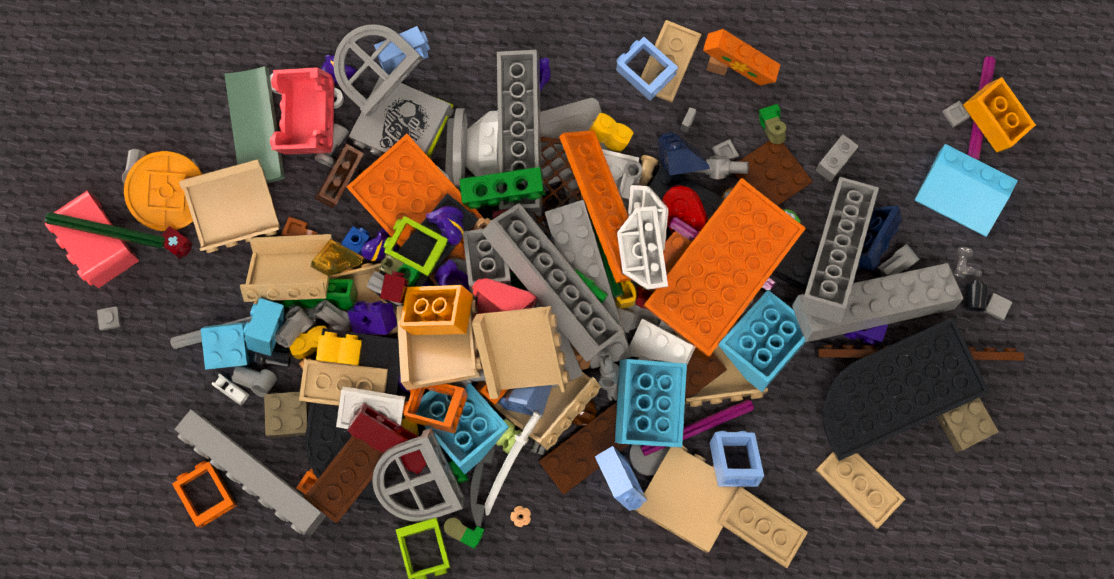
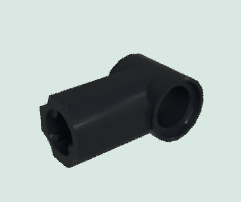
M274 347L271 356L251 350L249 362L252 364H256V362L262 363L263 366L269 364L289 368L292 353L289 349Z

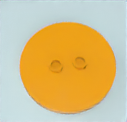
M159 151L148 154L139 159L127 174L124 184V197L131 214L148 228L158 231H165L169 226L175 230L181 229L192 223L193 219L184 190L181 189L179 181L203 174L193 161L179 153Z

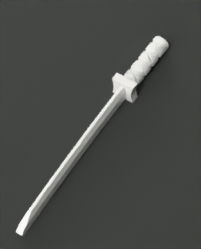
M534 411L533 416H531L523 431L515 437L516 442L509 452L485 502L486 515L490 514L516 457L523 445L528 442V435H530L542 416L537 411Z

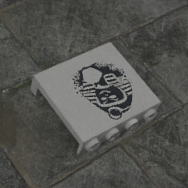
M379 77L372 93L384 81L381 77ZM401 83L371 116L361 112L349 137L357 148L363 150L365 147L370 149V153L381 157L402 137L408 134L427 155L446 116L451 117L454 110L449 103Z

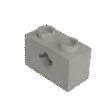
M842 134L818 164L815 171L831 182L854 154L858 145Z

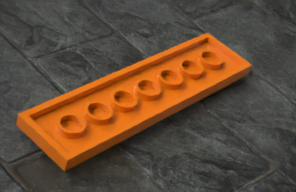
M594 130L565 132L559 136L615 281L616 283L631 281L632 279L622 273L617 232L629 216Z

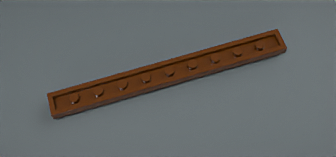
M821 345V349H815V357L864 358L879 350H874V346H862V350H855L854 345H841V349H833V345ZM968 347L974 360L1024 361V352H1017V348H1004V352H996L997 348H984V352H976V347Z

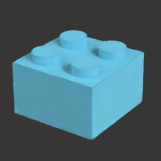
M259 298L258 303L252 306L250 313L252 319L250 323L247 322L244 327V341H246L247 349L271 356L276 344L275 334L282 327L285 320L284 305Z
M246 322L201 328L205 370L243 366L250 363L249 349H247L246 341H244L245 334H243Z

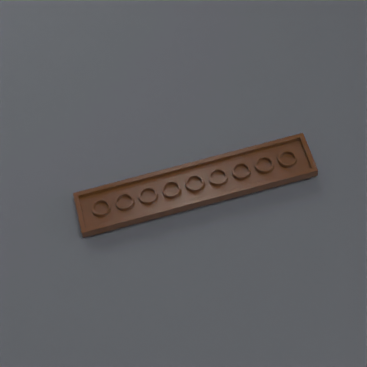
M695 347L687 364L685 402L686 398H692L727 371L713 352L707 357ZM617 402L539 461L563 495L600 468L595 456L612 446L621 452L630 445L615 443Z

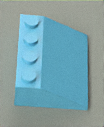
M945 144L939 151L914 201L987 237L1018 180Z
M767 290L718 346L744 378L763 392L806 341L794 310Z
M633 359L620 360L615 443L682 447L687 364Z
M468 383V386L464 388L468 398L455 434L432 428L439 445L464 474L484 458L509 428L471 383ZM431 390L422 397L416 415L444 422L453 396Z

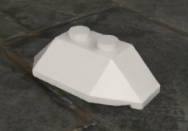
M498 110L489 111L467 129L466 167L476 177L499 173Z
M631 185L628 216L632 214L635 208L656 206L662 248L665 250L668 219L667 206L649 186Z
M656 206L635 208L617 232L622 273L647 290L668 287Z

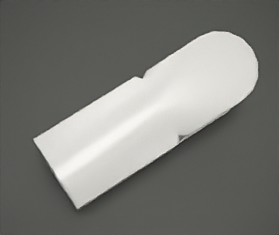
M218 374L219 378L215 383L212 382V385L233 401L242 405L249 394L223 375ZM225 382H228L229 385L223 390L221 387Z

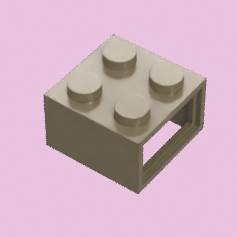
M300 392L264 394L265 434L267 437L283 438L306 435L310 402L299 401Z
M980 398L937 416L956 453L999 432Z

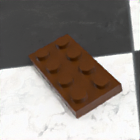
M352 436L303 498L337 524L373 479L374 469L384 453L372 449L368 443Z

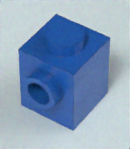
M352 227L340 244L341 250L359 261L362 257V247L371 240L370 233L361 227L359 229Z

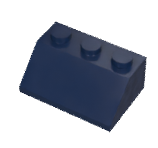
M665 133L662 135L663 137H657L660 161L669 175L710 169V165L701 153L677 134Z
M897 205L873 208L857 266L860 269L874 270L878 266L883 252L888 249L889 242L893 235L897 233L898 226L902 221L900 208Z

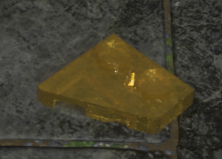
M330 239L312 260L310 267L330 276L361 265L364 257Z

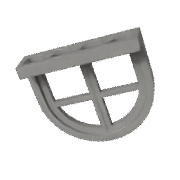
M364 25L348 33L338 45L334 56V73L339 86L345 94L360 107V110L365 115L371 116L424 58L392 29L382 25ZM372 35L387 38L371 57L355 43L363 37ZM392 41L406 57L388 75L374 60ZM351 48L365 63L348 80L345 72V59ZM370 66L384 81L366 99L352 84Z
M456 108L455 118H448L445 173L448 174L450 181L460 192L459 179L465 178L468 119L465 108Z
M432 428L423 430L422 435L389 448L380 457L374 469L373 488L376 497L386 510L401 519L427 521L463 508L465 497ZM420 449L431 472L411 479L400 456ZM395 459L405 481L386 487L384 481L385 471L388 465ZM435 480L445 502L425 508L415 486ZM410 489L419 509L405 507L396 502L390 495Z

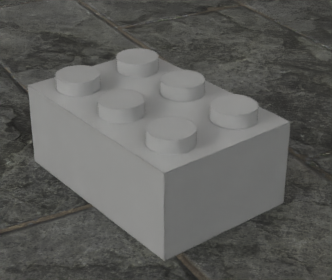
M484 229L464 231L463 233L469 289L472 294L474 290L472 286L478 279L488 278L511 286L509 266L481 233Z

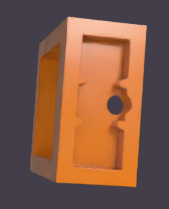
M445 383L410 390L409 401H406L403 407V415L409 422L455 434L468 398L464 388ZM425 389L453 396L444 422L416 415Z
M203 461L195 466L194 471L189 474L185 472L176 478L177 481L172 483L196 527L202 528L237 506L216 467L210 462ZM208 471L224 500L198 515L183 486Z

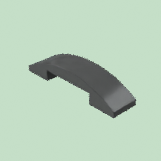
M496 444L476 465L472 477L470 502L473 518L478 527H482L485 505L477 504L484 464L493 465Z

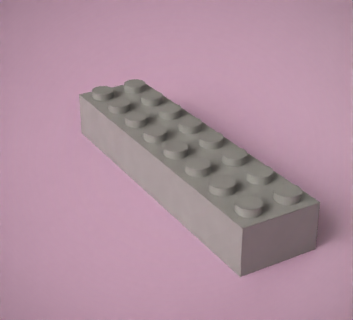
M537 50L497 52L499 173L540 167L542 170L539 54ZM521 182L518 185V190H525L528 183ZM501 185L499 193H505L508 186ZM542 195L540 199L529 200V198H521L520 202L509 203L508 201H501L499 205V210H505L520 203L527 213L542 212Z
M839 177L801 305V313L841 324L878 193V187Z
M581 200L546 211V219L551 235L554 237L556 249L573 270L578 269L588 279H593L595 284L608 294L602 305L624 331L622 335L601 352H605V354L610 352L613 363L631 358V350L615 298L611 293L585 201ZM600 353L591 359V369L601 366L598 359Z
M520 203L494 218L481 232L528 291L538 298L537 302L541 307L551 306L553 314L557 316L558 328L586 362L624 333L622 328Z
M946 263L853 283L841 324L801 313L800 309L805 294L798 295L792 307L805 341L810 342L953 310L963 300V296L949 264Z
M190 410L174 429L179 433L177 437L184 443L192 447L195 445L193 450L207 459L211 458L210 463L217 469L226 470L228 478L239 484H244L242 486L243 490L255 497L258 495L260 497L258 501L266 508H274L276 510L274 514L283 521L292 522L293 524L290 527L299 534L305 535L307 533L312 535L325 519L326 515L303 498L302 494L197 412Z

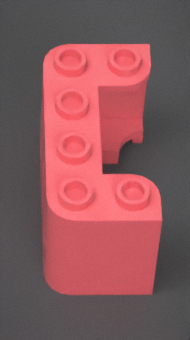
M319 68L273 70L271 84L278 93L282 94L280 102L282 114L279 124L281 131L274 132L270 137L272 150L285 155L331 153L333 149L334 80L332 75Z
M88 190L54 212L112 225L104 213L105 211L101 208L102 205L98 199ZM45 223L49 231L58 237L55 240L59 246L68 251L69 254L66 256L73 265L76 264L79 270L77 273L83 281L86 280L90 286L95 285L100 288L139 261L134 252L131 253L127 243L123 240Z

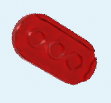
M675 186L670 188L663 196L662 202L668 208V226L671 220L677 217L700 232L708 222L701 199L692 189L685 186ZM669 227L672 234L675 230Z

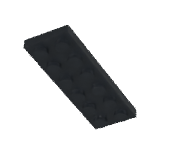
M448 193L433 209L435 211L446 206L458 208L463 212L462 223L464 231H470L479 220ZM427 218L421 223L422 226L441 235L442 232L439 227L434 223H429ZM416 229L396 253L424 267L437 240ZM447 243L430 276L427 277L421 274L414 287H422L458 244L450 245ZM380 271V272H379L380 274H382V275H384V276H385V274H386V273L383 272V271ZM384 300L387 303H392L393 308L397 311L398 305L389 300Z

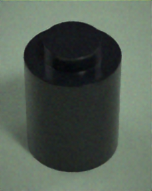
M971 281V284L966 285L965 309L976 312L986 311L987 285H984L982 281Z

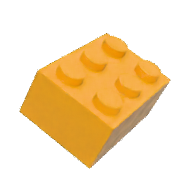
M1002 77L988 83L963 104L996 152L1012 147L1036 126Z
M462 285L407 287L399 326L411 335L466 334L473 294Z

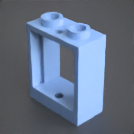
M416 26L399 34L424 59L428 58L427 51L430 48L424 31L420 32ZM384 41L375 44V50H377L384 43ZM391 41L378 55V60L383 70L390 75L406 55Z
M643 37L640 41L636 40L631 45V50L627 54L623 53L617 59L616 71L651 101L677 75L678 66ZM642 49L646 50L666 68L650 85L626 65Z
M746 431L715 432L710 441V448L718 487H758L764 478L755 433ZM723 446H746L751 469H728Z
M613 446L595 456L614 498L629 511L640 508L647 499L628 460Z

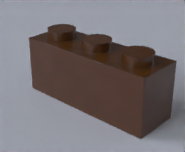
M346 143L341 148L314 199L330 208L337 205L364 153Z

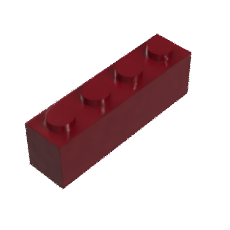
M363 403L351 419L347 429L353 437L363 440L372 449L379 450L382 453H385L389 448L418 437ZM420 449L400 456L405 468L418 475L427 464Z

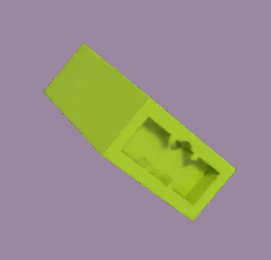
M404 216L402 220L398 219L393 228L395 233L392 238L388 237L384 243V253L429 277L444 251L448 239ZM407 224L437 240L424 267L392 251Z
M437 518L396 529L408 579H427L426 575L435 573V576L447 573V569L451 568ZM435 529L444 564L414 572L405 537Z

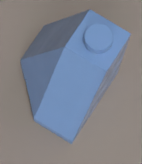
M552 385L508 389L500 398L498 404L505 410L533 416L534 411H537L543 415Z

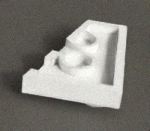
M646 319L641 320L629 346L634 357L642 355L653 360L688 364L695 349V346L690 342Z

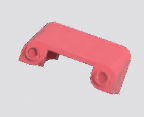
M488 278L478 279L472 286V289H474L473 295L478 297L476 301L478 312L475 313V316L476 314L534 308L538 299L529 291Z

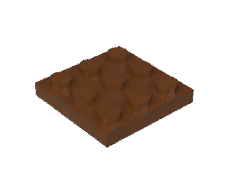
M770 140L738 161L749 162L748 174L733 173L738 181L741 178L777 206L813 182L784 143L773 144Z

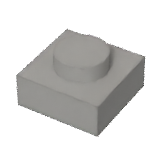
M119 307L97 310L99 330L103 331L121 327Z

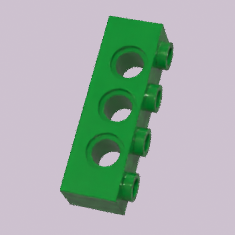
M540 167L459 179L462 203L469 209L480 208L481 204L496 206L500 205L501 201L516 203L520 202L521 198L535 200L540 199L541 195H545L543 172ZM521 182L528 183L525 190H518V185ZM501 185L508 186L505 193H498V188ZM481 188H487L485 196H478V191Z
M329 279L326 298L276 300L273 302L284 305V307L294 308L300 306L301 308L315 309L319 302L327 300L339 310H350L357 301L358 292L354 280Z

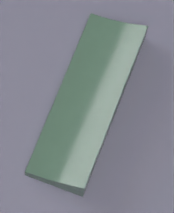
M264 66L242 72L225 73L237 165L260 159L267 184L285 179L282 154L272 150L270 145V137L274 132L278 131L269 68Z

